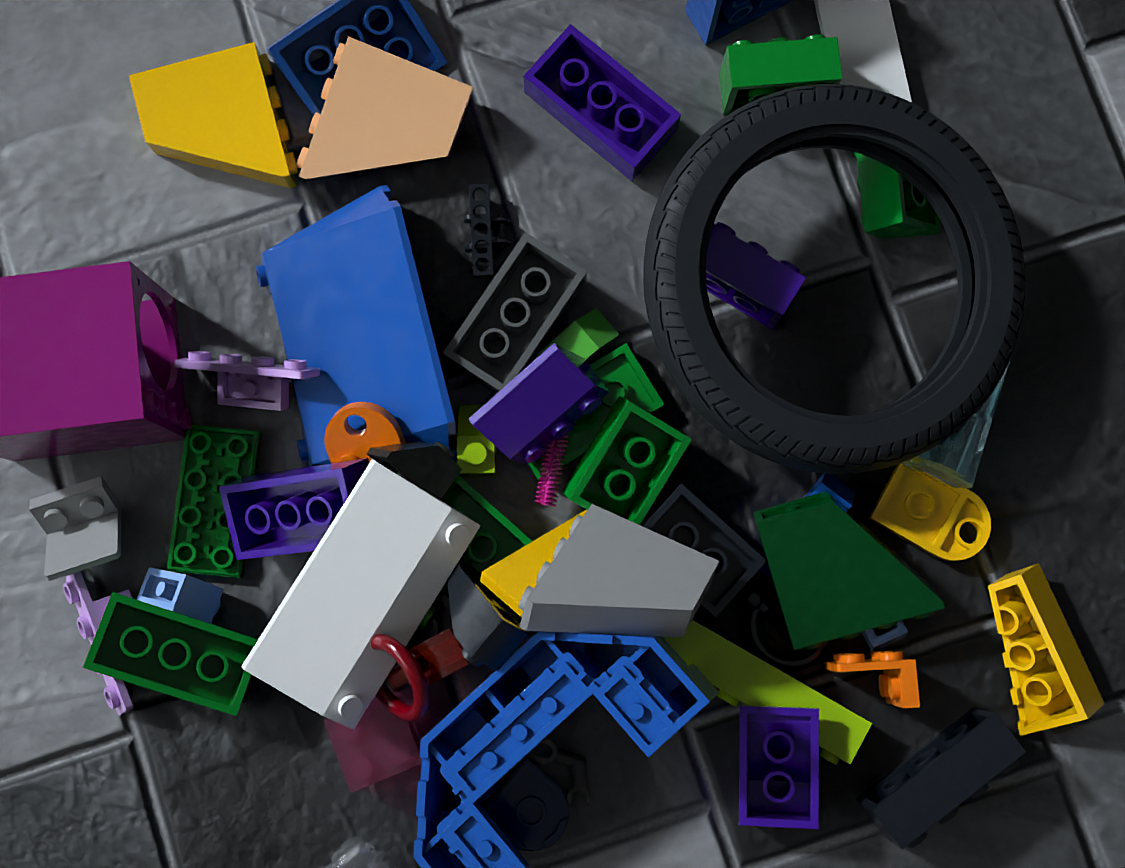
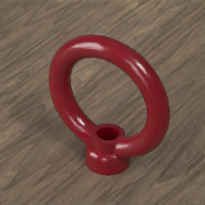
M386 634L375 635L371 641L372 649L382 650L398 662L409 679L414 701L413 705L402 702L393 694L385 681L375 697L390 713L402 720L416 721L421 719L427 713L430 704L429 687L422 668L412 653L397 639Z

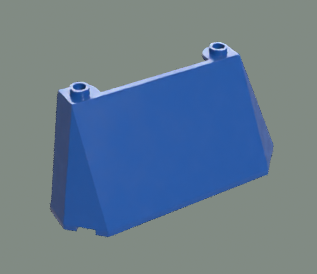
M387 185L375 188L262 252L261 265L256 266L260 288L266 287L269 295H272L286 359L306 360L307 367L320 368V376L306 379L291 378L303 426V439L297 440L298 453L301 462L307 461L309 467L331 464L324 443L326 427L340 408L354 402L374 403L389 411L397 420L406 443L423 442L434 444L438 442L449 449V437L452 434H456L455 419L402 209L397 200H388V198H391V191ZM358 415L348 417V423L353 429L360 431L367 428V424L362 417ZM450 449L454 455L452 459L457 463V453L455 449Z

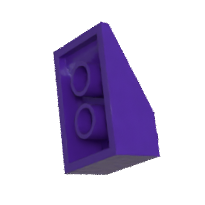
M740 705L739 825L819 829V708Z

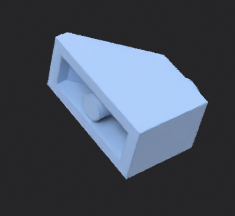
M149 567L136 600L211 624L213 616L216 615L220 608V598L224 589L186 574Z

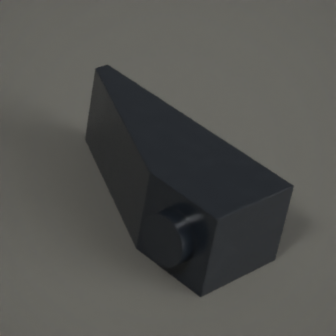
M459 560L447 579L453 635L462 645L461 654L467 661L476 667L484 664L498 671L526 638L528 633L519 627L520 623L502 601L480 582L481 576L476 569Z

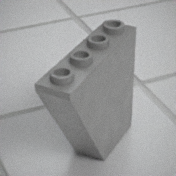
M592 504L583 517L577 515L570 528L569 538L560 539L554 551L552 563L546 561L542 565L536 579V586L534 588L528 586L524 591L518 606L519 609L523 610L519 627L526 631L684 637L710 588L719 561Z

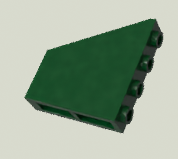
M828 491L753 512L794 650L800 648L804 650L820 647L823 642L836 638L842 640L851 639L858 636L861 631L872 628H891L898 621L912 617L915 619L927 618L932 616L935 611L945 608L943 600L936 590Z

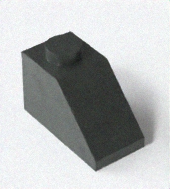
M410 442L372 447L366 453L371 459L441 500L462 470L452 459L454 456L452 451L438 442L434 444Z

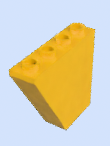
M255 42L129 75L144 139L155 154L287 188L297 187L294 174L299 173V168L296 167L297 161L294 153H288L285 141L290 140V134L285 119L279 120L276 108L282 107L276 86L270 87L268 75L273 74L271 63L267 53L261 54Z

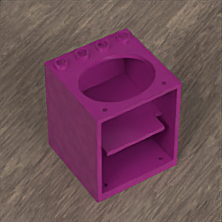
M131 261L0 277V458L10 461H22L184 440L186 430L191 429L192 416L188 407L185 408L182 368L175 367V360L181 359L176 299ZM146 293L152 300L142 301V298Z

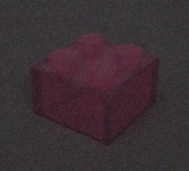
M402 690L399 692L392 691L398 699L406 703ZM377 698L371 701L354 730L328 718L323 720L351 793L422 763V758H419L421 739L414 721H405L394 716Z

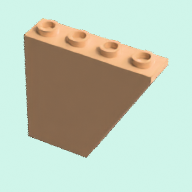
M349 36L346 44L340 43L333 60V64L338 65L334 78H327L321 93V99L326 100L321 114L317 112L314 114L309 127V133L313 134L309 148H302L296 167L301 169L299 177L315 179L449 157L472 95L473 87Z

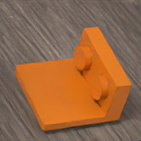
M902 651L870 652L871 659H864V654L838 653L833 654V661L823 662L825 670L834 672L883 670V674L879 675L878 681L880 694L882 697H886V703L901 708L920 707L916 659L903 658Z

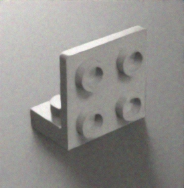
M102 476L30 499L29 511L47 534L44 575L48 581L108 563L121 556V505Z

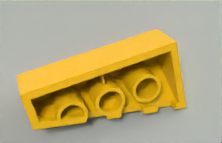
M1038 563L1008 573L988 585L998 634H1002L1005 652L1002 655L1005 668H1009L1013 688L1010 690L1013 705H1017L1020 721L1017 722L1019 735L1022 736L1089 719L1105 703L1040 564Z

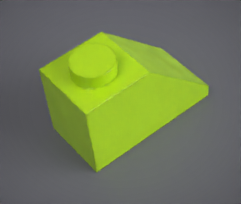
M485 404L459 405L457 464L462 468L458 474L461 478H497V447L475 428L469 420Z

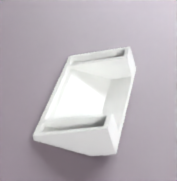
M372 459L241 667L243 670L320 715L354 730L396 663V660L388 653L372 649L371 641L373 637L377 634H386L397 639L406 647L477 533L480 525Z

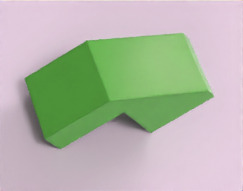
M595 308L568 326L537 353L533 360L555 343L588 361L593 355L610 345L620 334Z

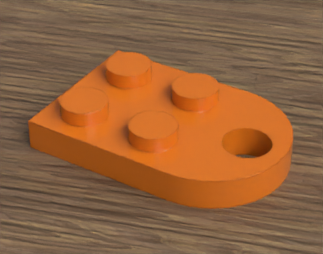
M354 402L340 408L328 423L324 435L325 448L331 464L368 458L370 463L372 459L366 454L370 448L406 443L401 428L394 416L385 408L370 402ZM351 415L362 417L367 424V428L360 431L353 429L348 423V417Z

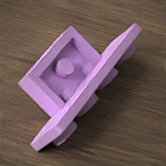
M191 351L188 352V358L175 360L176 368L217 371L218 405L277 411L289 409V378L306 379L320 376V368L307 367L306 360H284L283 365L274 364L273 357H252L251 362L242 361V355L220 354V359L211 358V352Z
M81 571L66 576V583H63V589L70 604L75 603L80 615L77 618V626L83 639L89 638L90 644H92L110 596L92 602ZM129 589L118 593L132 598ZM103 674L107 685L104 688V695L108 706L111 709L116 708L119 716L133 709V704L124 681Z

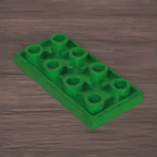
M191 425V429L186 430L166 571L235 578L244 577L246 559L237 560L219 487L247 476L257 475L262 432L202 425Z

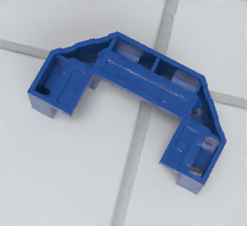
M538 631L498 671L491 674L420 740L419 758H422L421 779L418 781L416 816L418 817L417 839L414 840L413 858L421 868H527L530 866L481 807V804L500 788L497 782L593 694L645 755L650 757L719 694V691L694 663L688 666L662 636Z

